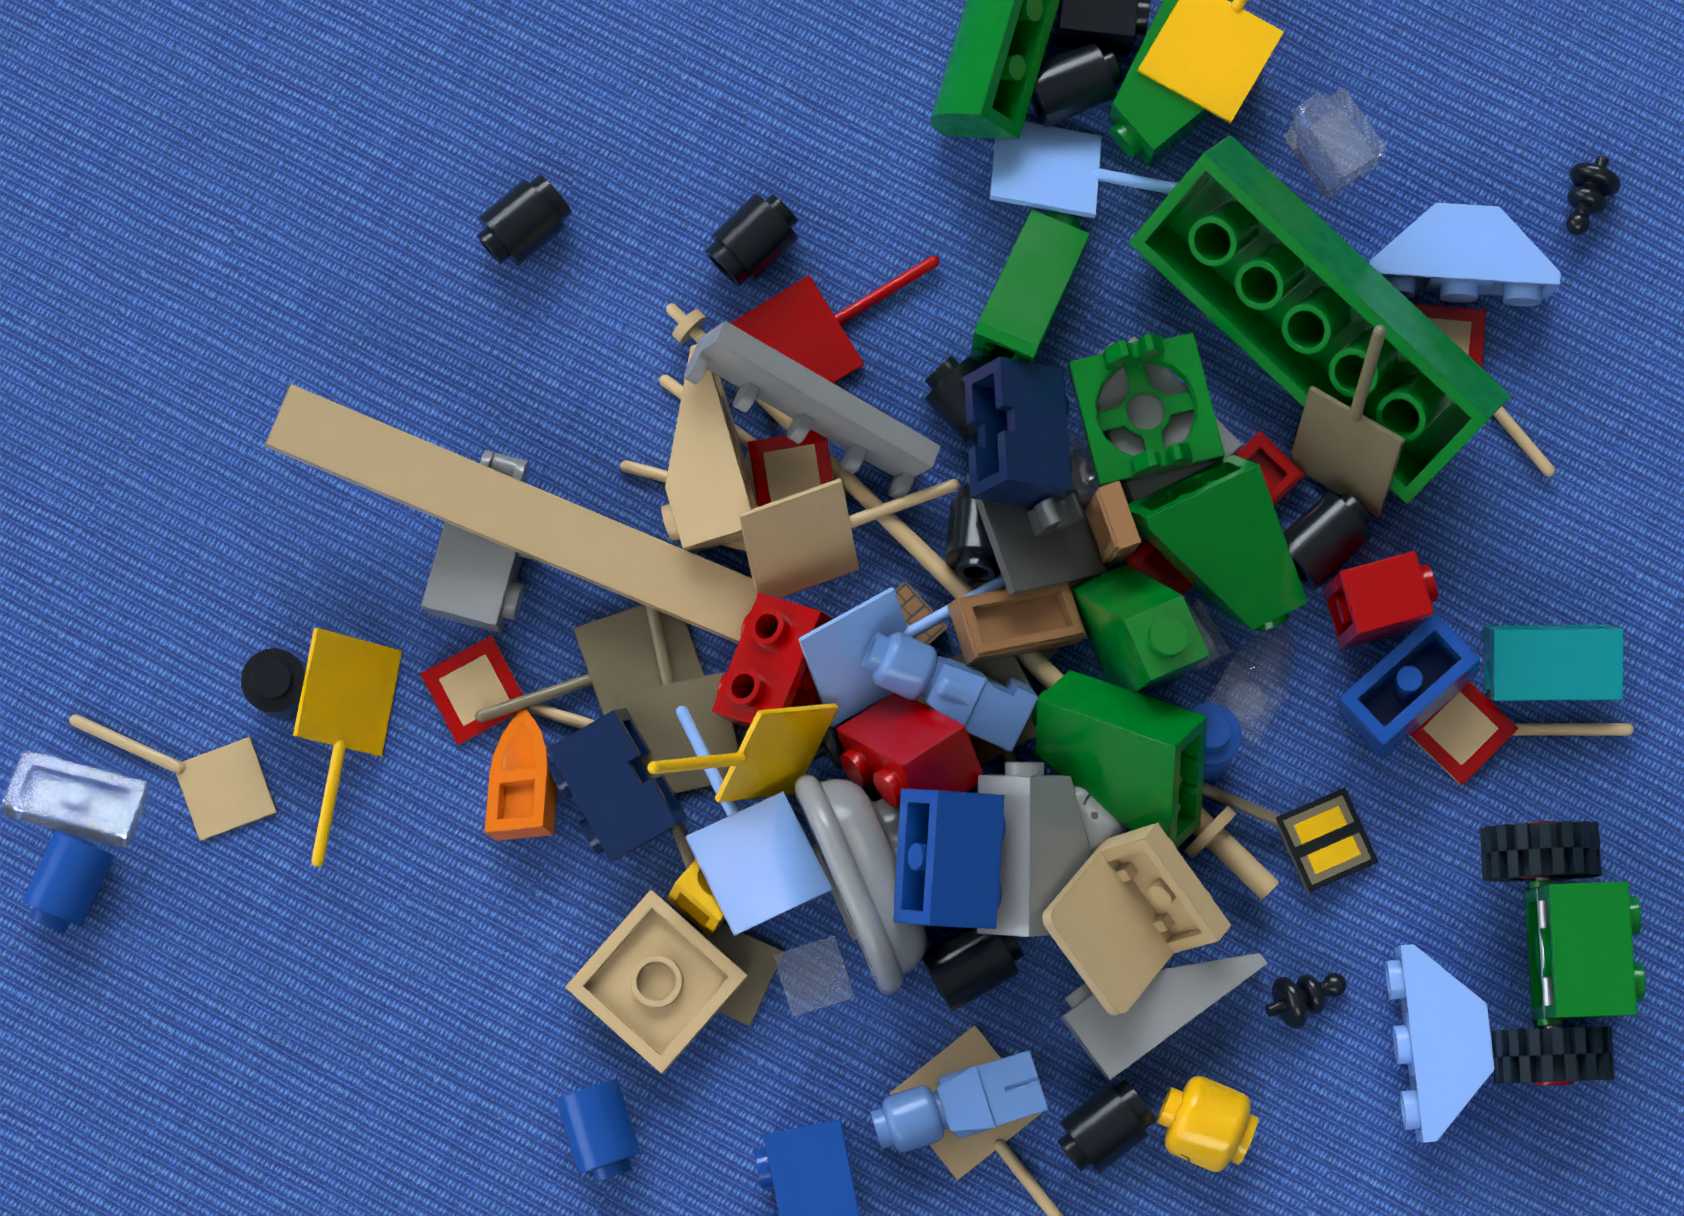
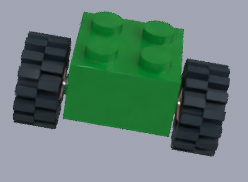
M1536 821L1480 828L1483 881L1529 882L1531 890L1524 892L1531 1018L1532 1021H1538V1026L1545 1027L1543 1029L1491 1031L1495 1067L1494 1083L1535 1082V1086L1569 1085L1575 1084V1081L1615 1080L1611 1026L1558 1028V1025H1563V1019L1613 1018L1637 1015L1636 1002H1643L1645 998L1644 969L1641 962H1634L1632 936L1640 934L1641 909L1637 896L1629 895V881L1554 884V880L1592 878L1602 875L1599 823L1589 821Z

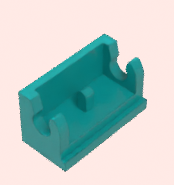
M1610 624L1483 625L1485 690H1490L1491 700H1623V629Z

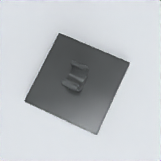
M968 474V475H966V477H967L968 483H969V485H970V479H969V474ZM1072 475L1071 491L1056 498H1048L1037 504L1034 508L975 499L1009 595L1094 578L1107 572Z

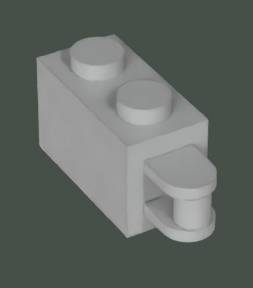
M489 450L484 451L480 464L526 483L529 470L528 460ZM444 522L421 607L428 615L502 634L506 619L515 621L521 608L525 584L516 581L522 559L532 560L533 558Z

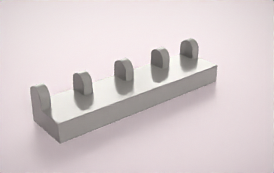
M727 321L722 322L699 339L684 373V379L696 385L702 379L706 370H709L739 387L733 401V407L744 413L750 409L755 398H758L791 417L793 420L788 429L787 438L798 444L804 440L810 429L827 437L832 442L846 449L840 468L850 474H854L859 469L864 459L892 475L893 480L889 487L888 495L894 499L906 496L915 477L933 467L941 447Z

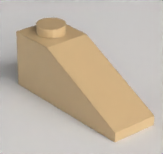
M697 344L690 347L688 364ZM706 370L704 376L696 385L686 379L684 380L665 484L669 504L661 506L664 525L672 542L680 540L682 548L691 553H697L743 539L738 514L758 507L722 379L709 370Z

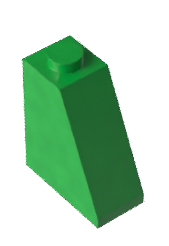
M1163 0L1113 102L1109 116V122L1113 125L1109 128V132L1116 144L1131 158L1138 154L1148 167L1213 115V113L1137 71L1178 0Z
M1031 209L975 328L970 353L975 362L986 365L1000 356L1037 362L1086 250L1090 233L1080 230L1081 223L1077 219L1066 213L1046 210V213L1042 214Z
M1232 454L1128 504L1137 531L1226 618L1251 630L1263 631L1283 624L1288 620L1289 612L1308 603L1259 464Z
M1126 564L1071 587L1085 632L1108 683L1145 695L1176 682L1210 656L1183 595Z
M1072 670L1068 671L1052 687L1041 692L1032 712V722L1036 726V754L1063 776H1071L1072 783L1076 787L1085 789L1106 811L1131 831L1159 823L1166 835L1178 848L1201 825L1207 716Z

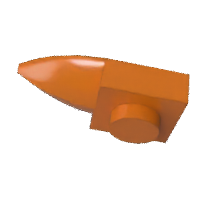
M526 709L519 710L501 735L493 754L489 772L484 833L495 841L554 835L557 786L549 771L548 752L543 733L536 720Z

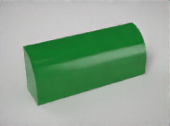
M966 0L930 120L932 127L937 132L948 137L1020 138L1060 0Z

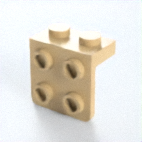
M1159 823L1109 837L1101 843L1045 909L1042 916L1046 930L1106 1012L1113 1016L1126 1013L1174 953L1219 942L1231 927L1227 918L1214 902L1211 894L1201 884Z

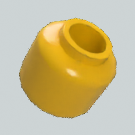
M1198 1075L1187 1082L1183 1091L1170 1087L1161 1106L1156 1123L1167 1127L1164 1142L1168 1152L1212 1172H1219L1224 1170L1230 1162L1237 1165L1241 1164L1253 1139L1259 1118L1250 1114L1251 1102L1245 1094L1207 1077Z

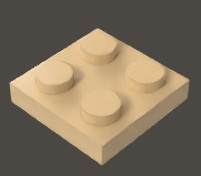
M650 890L565 988L655 1069L664 1074L745 982L749 975L656 892Z

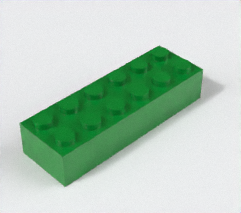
M1232 135L1201 155L1128 242L1303 407L1305 406L1311 386L1320 389L1351 407L1373 329L1377 325L1384 326L1386 328V335L1363 415L1405 439L1390 489L1406 504L1431 481L1511 397L1499 383Z

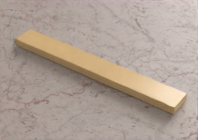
M292 384L287 390L264 446L736 644L739 643L741 638L742 623L747 614L751 612L756 600L753 579Z

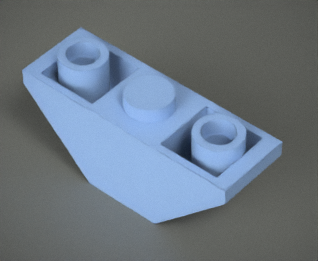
M1435 203L1369 261V264L1406 298L1414 297L1415 291L1440 292L1441 300L1454 303L1473 302L1478 300V295L1503 296V303L1506 305L1520 307L1536 306L1541 304V298L1548 299L1558 288L1561 272L1499 206Z
M1414 944L1401 945L1394 948L1395 960L1385 962V974L1389 999H1400L1403 1025L1393 1026V1045L1397 1065L1408 1064L1410 1090L1400 1092L1402 1120L1405 1130L1415 1129L1416 1142H1437L1495 1069L1488 1008L1485 1001Z

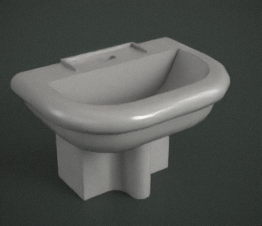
M802 775L795 782L794 788L797 801L816 843L812 845L813 850L832 887L831 892L852 941H858L877 988L884 995H894L902 987L903 976L912 971L924 956L928 942L925 925L893 922L900 806L892 807L884 799L872 802L862 787L850 780L830 779L819 782L813 775Z

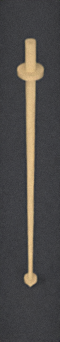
M674 303L666 306V312L678 323L672 336L680 344L687 342L690 338H693L698 343L699 339L706 334L701 327L707 317L698 308L686 315ZM755 398L788 432L793 419ZM831 453L835 480L840 478L843 488L865 509L883 504L854 474L841 469V462ZM895 513L876 519L955 599L974 590ZM1040 652L1016 656L1017 660L1046 689L1052 687L1064 676ZM1228 805L1214 819L1202 807L1201 825L1193 832L1197 838L1184 852L1193 859L1206 846L1258 898L1263 900L1276 887L1279 881L1224 829L1237 813Z

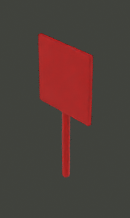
M937 256L928 257L835 315L810 275L730 324L835 384L865 365L841 325L935 269L940 261Z

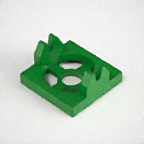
M1194 332L1167 339H1162L1161 335L1147 334L1132 343L1121 340L1105 348L1103 354L1068 362L1067 367L1098 488L1116 481L1125 483L1224 458L1225 453ZM1144 363H1153L1171 370L1185 382L1189 391L1166 396L1159 389L1149 386ZM1124 368L1129 392L1123 398L1121 406L1098 412V400L1104 385L1117 371ZM1150 395L1161 403L1164 417L1158 426L1152 429H1140L1130 422L1127 416V406L1134 397ZM1194 411V420L1188 436L1181 443L1171 444L1165 449L1161 432L1167 427L1170 417ZM1125 428L1131 435L1142 439L1145 451L1135 456L1122 452L1106 438L1104 432Z

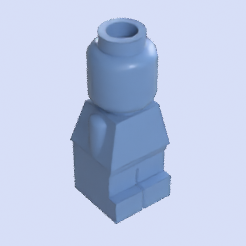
M877 632L871 639L861 663V668L872 672L873 682L877 686L910 700L917 699L922 695L925 701L935 710L965 725L968 733L1010 752L1013 751L1038 699L1033 689L1019 680L1009 676L1004 685L985 676L976 666H967L966 663L942 656L937 657L935 648L900 632L892 633L889 637Z
M1028 1050L986 1064L974 1065L942 1075L939 1078V1086L936 1087L935 1092H932L928 1086L922 1085L889 1095L883 1100V1108L870 1111L881 1149L895 1146L899 1152H908L941 1141L946 1129L949 1132H954L956 1137L964 1138L996 1128V1126L1047 1111L1048 1107L1031 1052Z

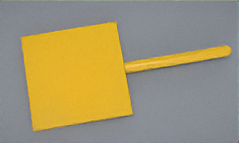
M1178 0L1137 71L1231 123L1284 31L1244 10L1243 8L1248 0H1233L1232 2L1228 0Z
M314 628L293 732V736L333 745L311 863L315 867H321L324 864L346 749L382 757L402 651L320 628Z
M832 703L758 710L737 753L652 761L647 766L648 772L651 774H664L730 766L715 797L718 803L771 797L781 792H784L785 795L796 794L795 782L799 777L806 774L839 706Z

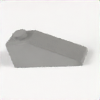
M1260 953L1161 969L1126 1013L1115 1016L1106 1012L1087 984L1084 983L1065 997L1071 1009L1060 1018L1104 1079L1111 1080L1268 963Z

